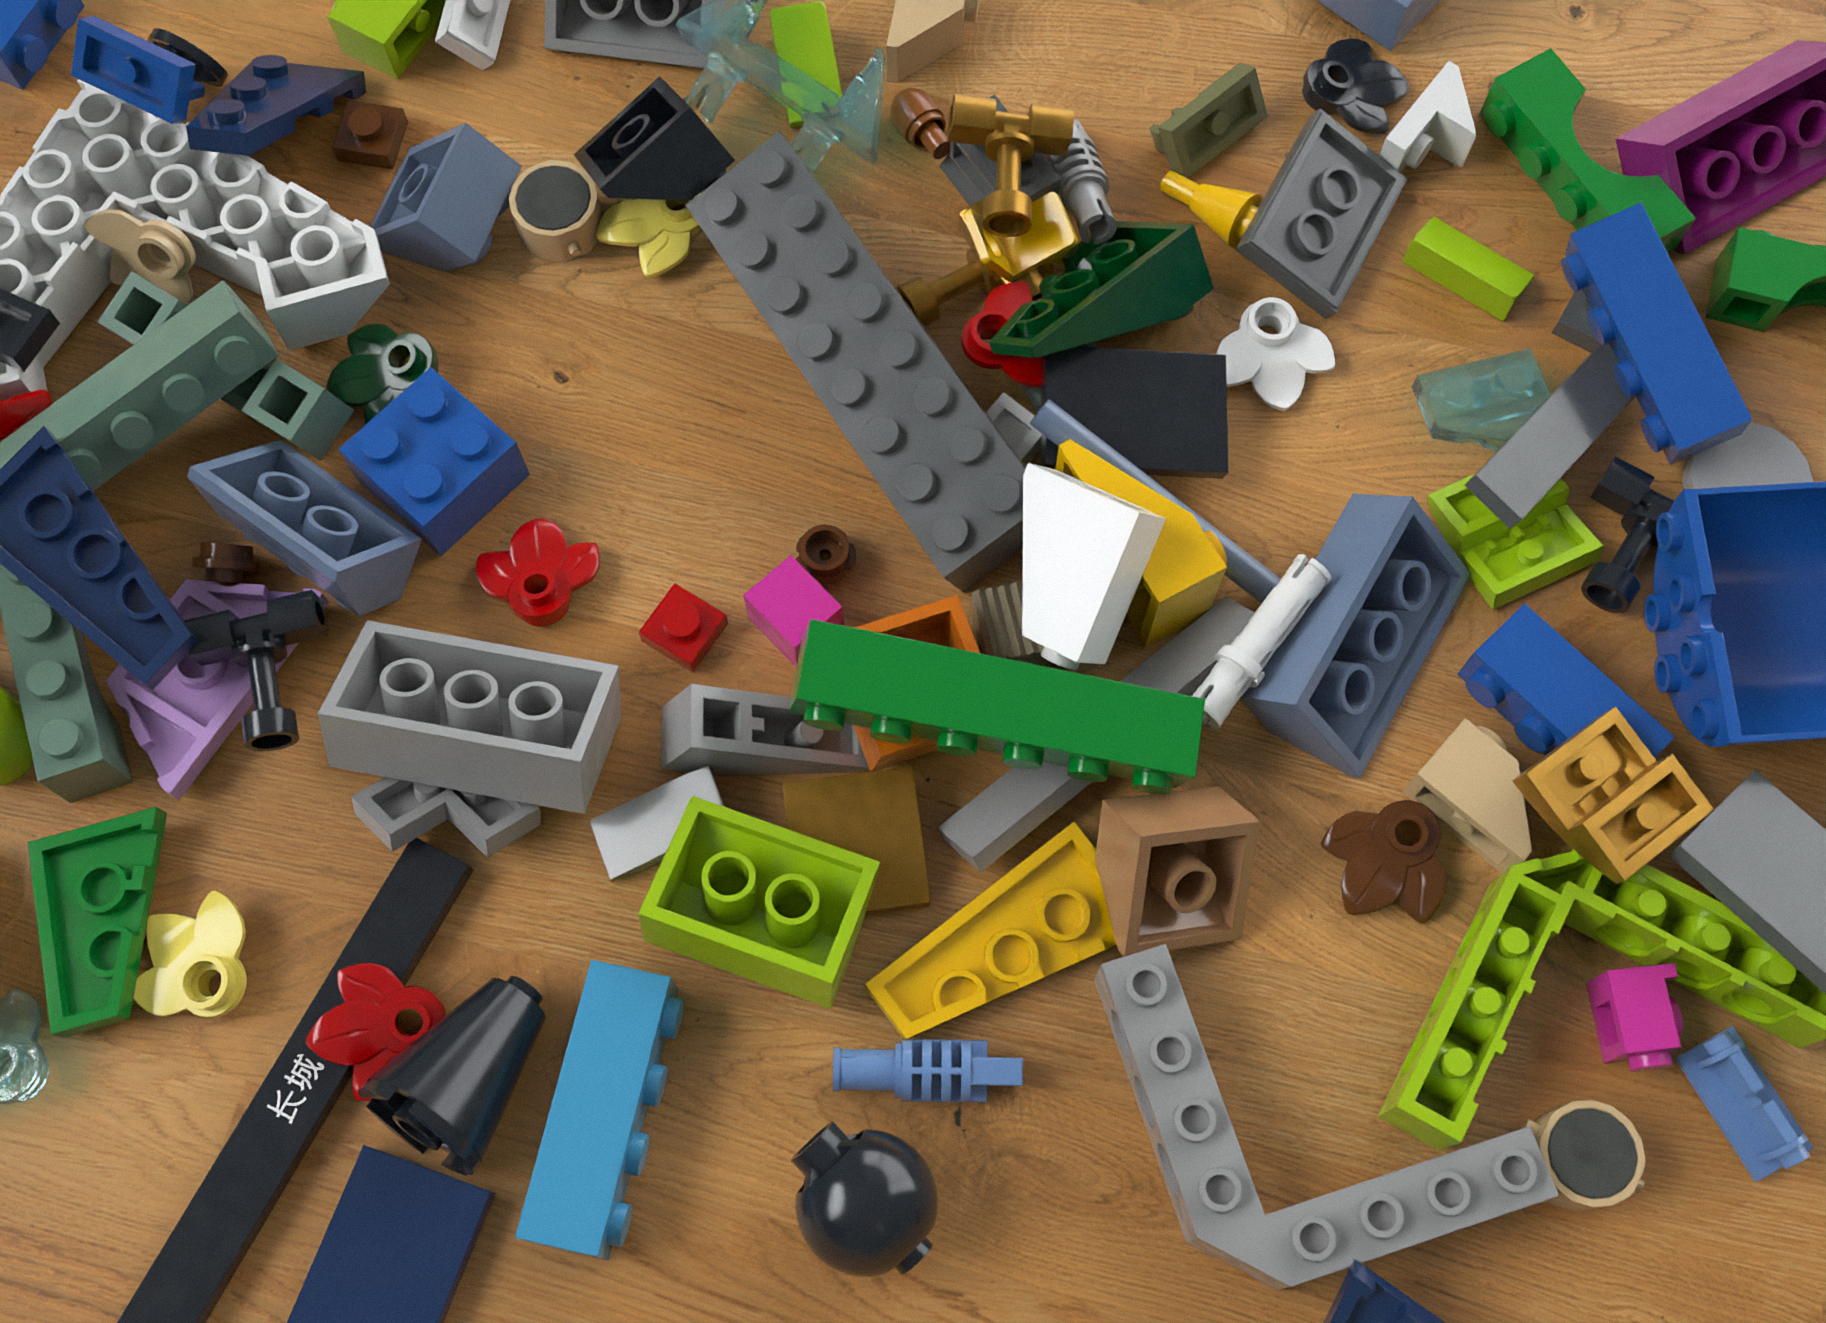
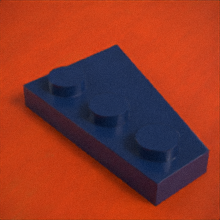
M277 55L256 57L186 126L189 147L192 150L249 156L294 132V119L306 115L322 117L334 110V98L345 95V98L354 100L365 94L364 71L287 63L286 58Z

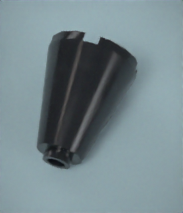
M510 976L507 981L491 978L372 1075L359 1090V1096L372 1098L366 1107L388 1129L422 1154H424L427 1148L433 1150L440 1148L449 1153L442 1162V1166L465 1176L472 1175L485 1156L546 1019L545 1013L539 1006L543 1000L541 994L529 983L516 976Z

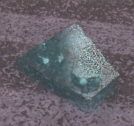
M1531 348L1417 375L1412 385L1432 439L1459 444L1475 442L1491 450H1498L1550 396Z

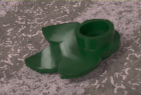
M384 324L362 326L347 336V345L352 356L342 360L331 371L327 380L326 390L346 405H363L366 425L430 367L438 373L436 351L433 345L419 334L402 333L398 335ZM408 356H410L407 364L402 367V364L405 361V359Z

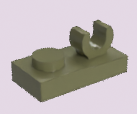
M1238 63L1200 92L1199 96L1185 107L1172 110V117L1161 125L1154 124L1150 127L1155 147L1159 152L1166 153L1172 171L1189 178L1268 117L1255 67Z

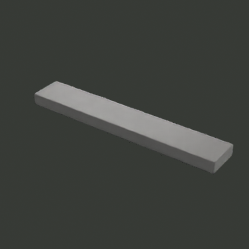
M1224 597L1120 682L1192 696L1218 662L1214 656L1224 644H1232L1255 612L1228 597ZM1043 762L1040 769L1013 767L940 825L938 830L945 842L981 873L1092 782L1068 776V767Z

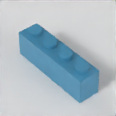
M591 960L515 1238L604 1260H609L612 1246L622 1247L632 1215V1205L623 1203L630 1175H641L650 1145V1135L641 1133L648 1105L659 1106L667 1080L668 1067L659 1064L666 1038L676 1039L684 1013L685 1000L677 998L678 988L671 977Z

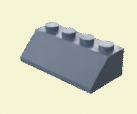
M1352 494L1315 559L1329 571L1331 581L1313 600L1304 615L1268 660L1262 670L1265 676L1255 688L1249 687L1243 696L1240 697L1244 705L1270 733L1350 777L1361 778L1471 575L1413 496Z

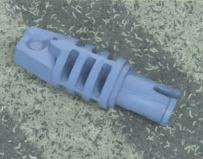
M902 1039V1042H896L895 1049H841V1047H834L833 1091H895V1098H902V1102L986 1103L987 1086L1023 1085V1058L987 1057V1040Z

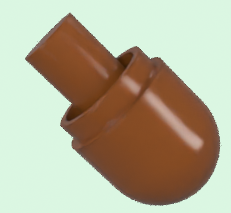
M909 88L899 92L892 100L890 106V118L895 128L908 144L919 149L926 147L935 159L945 157L950 152V142H948L947 136L944 134L946 121L942 111L931 97L920 89Z

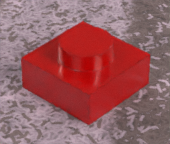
M674 583L638 633L642 642L689 671L694 672L728 625V619L725 613Z

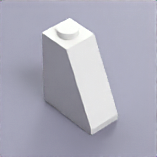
M1028 463L1023 474L1022 636L1044 646L1041 656L1059 666L1077 670L1080 663L1105 664L1166 518L1058 470Z

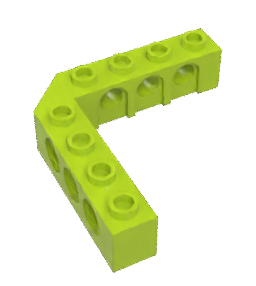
M1574 849L1570 852L1540 860L1536 858L1514 864L1489 884L1377 1117L1438 1151L1462 1142L1479 1104L1473 1101L1491 1060L1503 1054L1508 1043L1502 1039L1519 1000L1531 994L1536 983L1535 980L1530 978L1547 941L1559 934L1563 923L1643 966L1675 963L1678 977L1671 981L1799 1049L1826 1039V994L1723 903L1648 864H1645L1626 881L1618 884L1597 870Z

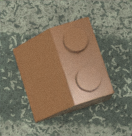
M1219 786L1173 791L1170 794H1148L1102 800L1095 861L1117 948L1124 957L1163 944L1167 945L1168 950L1242 939L1260 821Z

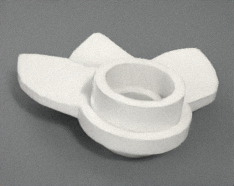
M1274 297L1263 298L1251 304L1241 317L1239 330L1226 336L1221 341L1217 350V354L1226 355L1227 387L1251 382L1252 389L1258 398L1266 405L1280 411L1289 410L1299 399L1305 383V372L1313 374L1325 373L1335 368L1334 351L1326 335L1318 329L1299 323V319L1292 306L1286 301ZM1271 326L1278 334L1265 333L1259 327Z

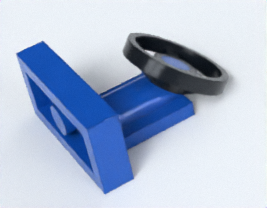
M96 16L78 19L71 76L171 124L187 119L190 100L204 97L206 86L200 83L222 87L228 77L227 71L210 55L169 31L154 28L146 41Z

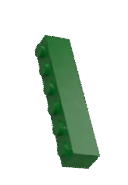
M810 619L802 635L789 712L804 715L803 723L818 729L839 731L844 729V724L846 723L871 728L870 736L885 742L906 744L910 743L912 736L937 741L936 749L951 755L975 756L977 749L1003 754L1002 762L1017 768L1040 769L1043 762L1068 767L1067 775L1075 779L1103 782L1107 780L1108 775L1131 779V787L1137 791L1151 794H1170L1172 788H1176L1196 776L1205 699Z

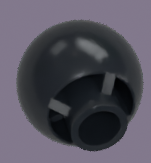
M831 1121L792 1157L791 1161L805 1176L804 1184L796 1193L795 1199L798 1225L809 1248L825 1264L844 1274L858 1277L884 1275L894 1267L903 1275L929 1252L933 1244L926 1236L934 1227L937 1217L938 1196L936 1184L926 1161L905 1140L888 1132L872 1129L862 1130L858 1134L845 1135L834 1121Z

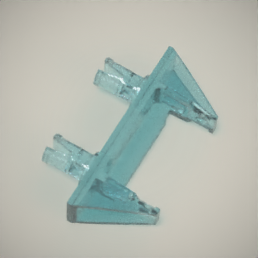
M713 0L677 21L675 25L685 43L706 56L709 61L687 96L683 98L694 112L703 104L700 114L705 122L712 124L715 116L737 82L743 84L746 82L801 117L804 125L791 145L813 173L833 143L837 145L841 143L874 165L878 153L886 58L883 49L878 46L876 47L873 56L863 71L858 72L839 99V95L761 44L757 43L755 45L748 40L759 20L760 11L768 0Z

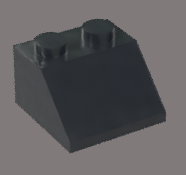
M660 76L574 154L599 189L608 198L691 201L696 195L703 192L726 173V168L735 161L694 110Z

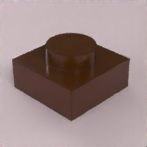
M347 100L332 145L338 161L393 169L408 124L403 108Z

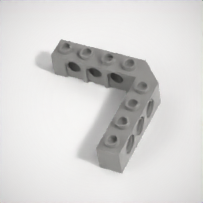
M1167 945L1156 946L1100 965L1094 981L1186 1243L1250 1274V1277L1275 1290L1292 1287L1351 1267L1354 1259L1363 1263L1559 1196L1532 1129L1529 1126L1265 1215Z

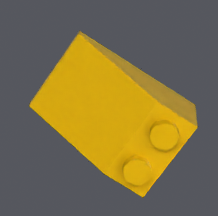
M1071 439L1059 444L1055 470L1166 518L1125 616L1144 648L1191 625L1211 609L1227 569L1226 553L1217 536L1210 530L1204 532L1192 513Z

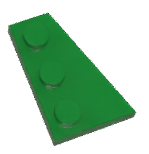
M158 807L27 842L50 1032L52 1035L66 1038L130 1019L167 813Z

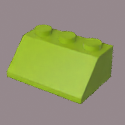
M692 795L638 913L644 942L831 1009L855 950L880 868V861Z

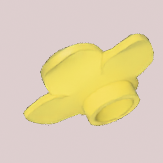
M617 198L619 203L612 205L603 214L598 224L596 237L600 243L630 247L639 246L640 264L646 278L659 276L680 264L689 254L691 237L698 234L702 229L687 207L679 211L671 210L672 207L678 204H688L689 200Z
M214 890L202 902L196 919L178 914H154L148 917L146 927L147 944L154 968L149 969L137 978L133 999L145 1011L166 1017L186 1010L195 1015L208 1018L220 1017L231 1012L243 998L247 984L244 966L238 959L246 936L245 924L237 906L223 893ZM219 972L221 974V985L218 992L212 996L209 991V982Z

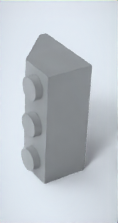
M545 0L544 48L710 69L726 0Z

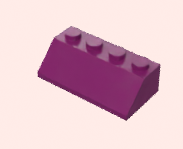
M1797 40L1615 139L1623 175L1637 177L1660 175L1696 218L1676 247L1675 251L1677 253L1687 254L1826 176V42Z

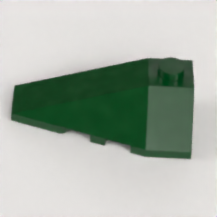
M1116 221V232L1106 242L1093 244L1092 236L1089 243H1085L1083 240L1080 241L1062 258L1065 266L1064 272L1059 277L1058 274L1048 275L1039 284L1042 297L1039 300L1021 305L991 339L989 344L992 352L995 354L1037 358L1185 317L1194 309L1193 305L1214 289L1194 224Z

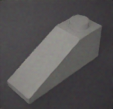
M690 684L661 707V769L692 772L709 765L712 775L737 776L865 772L869 770L853 725L845 723L844 729L839 731L823 730L808 726L803 723L804 715L789 712L791 697Z

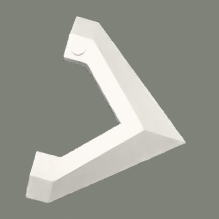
M78 79L77 82L81 90L68 110L58 108L32 147L34 150L33 154L24 167L19 166L0 195V289L50 309L60 322V325L25 372L0 362V402L37 390L47 391L44 366L111 283L109 272L113 248L101 243L84 229V224L92 215L99 211L109 209L121 210L143 222L161 220L179 228L193 245L195 266L263 296L266 312L289 351L347 335L390 285L377 234L373 228L357 219L352 222L330 209L328 202L292 181L286 184L267 173L264 165L249 156L190 149L186 126L190 122L186 124L182 122L171 124Z

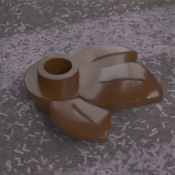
M1401 800L1387 805L1379 814L1353 811L1337 819L1324 835L1321 846L1335 857L1347 861L1341 882L1342 900L1347 913L1366 914L1375 912L1398 900L1411 918L1418 923H1425L1435 914L1441 904L1446 891L1447 875L1442 863L1435 854L1440 842V826L1436 816L1425 805L1416 801ZM1403 820L1412 821L1418 827L1419 837L1413 845H1402L1395 837V828Z

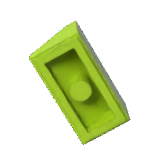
M1434 216L1411 240L1402 260L1406 265L1501 321L1505 320L1535 276Z

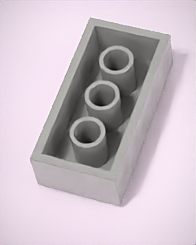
M367 620L317 713L329 767L585 814L621 721L619 665Z

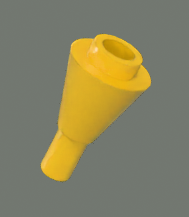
M1172 170L1164 176L1160 186L1161 192L1188 205L1190 210L1230 248L1238 246L1262 202L1260 194L1204 183L1200 185Z

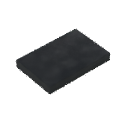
M1076 346L1041 356V407L1050 399L1145 474L1223 479L1228 474L1226 355ZM1041 433L1042 466L1055 469L1059 446Z

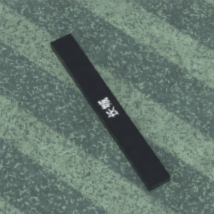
M418 838L407 844L117 1323H206L353 1075L354 1065L343 1066L327 1061L314 1053L306 1044V1038L318 1019L332 1008L345 1003L338 986V971L360 963L381 964L390 968L405 986L474 871L469 864Z

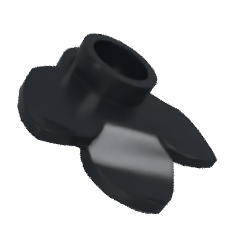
M1349 38L1331 44L1325 53L1324 59H1318L1310 64L1303 77L1302 93L1307 104L1315 111L1321 108L1328 115L1339 113L1345 122L1356 130L1371 134H1385L1389 129V123L1383 107L1400 101L1407 94L1410 86L1405 76L1397 67L1383 60L1373 61L1372 50L1367 42Z

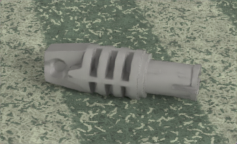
M1074 119L1073 137L1066 156L1044 154V157L1061 178L1058 195L1062 200L1064 208L1072 211L1074 214L1080 238L1085 243H1089L1092 236L1093 244H1100L1109 240L1117 229L1116 219L1106 200L1110 186L1094 142L1087 135L1081 123Z

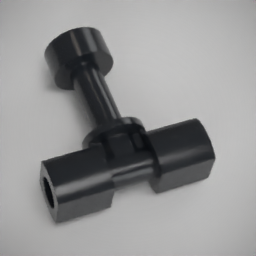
M1616 456L1590 498L1623 515L1621 525L1627 536L1611 563L1598 562L1592 567L1581 586V591L1588 601L1600 609L1612 613H1624L1629 609L1640 590V583L1634 576L1635 571L1650 546H1658L1656 536L1658 517L1661 513L1669 512L1674 500L1649 488L1655 478L1654 476Z
M308 590L267 600L266 613L241 619L231 610H225L185 620L199 641L188 654L201 666L233 659L235 664L248 667L254 711L246 714L241 719L245 747L253 751H274L297 743L299 741L296 713L292 709L281 707L275 664L286 659L288 655L287 645L328 636L325 607L323 601L313 590Z

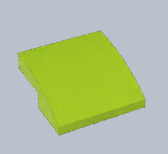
M1473 475L1428 494L1427 504L1440 531L1471 573L1469 579L1492 610L1600 561L1603 545L1566 504L1570 488L1561 478L1529 513L1511 529L1465 486Z

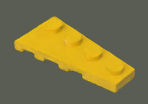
M1072 822L868 981L864 988L902 1038H910L1117 945L1095 861L1096 848L1077 824Z

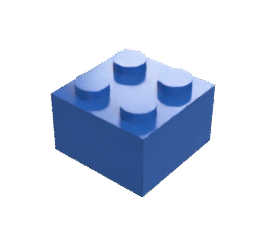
M432 367L339 448L340 453L357 480L440 556L447 552L530 475L517 443Z

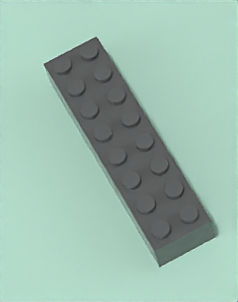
M778 131L686 204V207L939 572L947 581L964 593L1023 549V474L1026 467L808 165L784 135Z

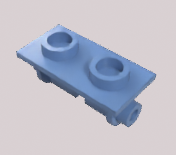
M1733 1026L1674 1058L1754 1182L1761 1180L1781 1167H1784V1169L1790 1168L1810 1157L1808 1152L1814 1149Z

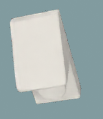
M1448 61L1386 137L1379 156L1400 173L1407 165L1416 169L1429 150L1458 167L1464 165L1476 139V131L1459 66Z

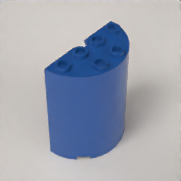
M1826 481L1683 489L1672 504L1669 512L1661 513L1658 517L1656 525L1658 549L1654 569L1653 594H1649L1644 603L1645 624L1650 632H1655L1658 657L1655 661L1654 677L1658 690L1661 693L1669 694L1673 706L1685 727L1696 739L1708 746L1723 747L1826 740Z

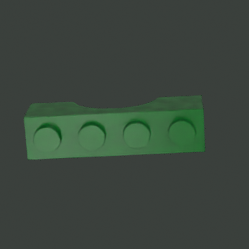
M1551 48L1497 76L1480 110V114L1484 117L1491 133L1500 137L1517 157L1524 173L1528 177L1535 179L1554 202L1558 214L1564 220L1570 222L1578 231L1642 202L1667 253L1669 254L1676 249L1696 218L1660 175L1637 177L1618 174L1600 166L1584 152L1574 134L1573 114L1586 89Z
M1739 227L1716 258L1705 318L1765 332L1779 315L1790 309L1810 305L1826 307V246L1810 245L1777 237L1767 231L1749 230Z

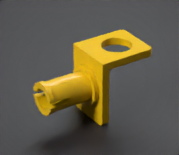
M1049 192L1032 202L1031 229L1017 237L1006 238L992 235L984 229L983 217L972 208L963 212L981 261L1008 282L1015 280L1036 267H1039L1046 273H1056L1057 269L1052 262H1055L1064 269L1065 266L1062 258L1078 242L1062 200L1055 192Z

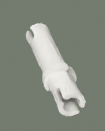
M1298 554L1286 571V574L1266 597L1232 644H1224L1214 656L1218 662L1192 695L1193 697L1205 699L1202 724L1205 725L1210 718L1209 727L1218 730L1249 687H1257L1264 678L1265 673L1262 670L1268 660L1283 643L1313 600L1331 581V574L1317 560L1311 558L1307 566H1305L1308 561L1307 556Z

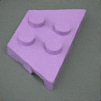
M186 579L170 601L184 621L225 610H231L241 619L266 613L267 600L295 593L270 591L265 585L240 583L235 586L226 587L218 584L216 581ZM303 588L302 592L313 590L323 601L325 608L329 604L323 593L316 589ZM298 643L287 645L288 655L286 659L289 657V655L292 653V651L295 649ZM187 653L154 690L145 686L120 664L106 680L118 705L125 710L130 720L129 726L137 742L147 752L159 775L157 780L161 788L177 800H180L253 704L248 667L235 664L233 659L201 666ZM285 660L275 664L276 672L279 670V668L282 666Z

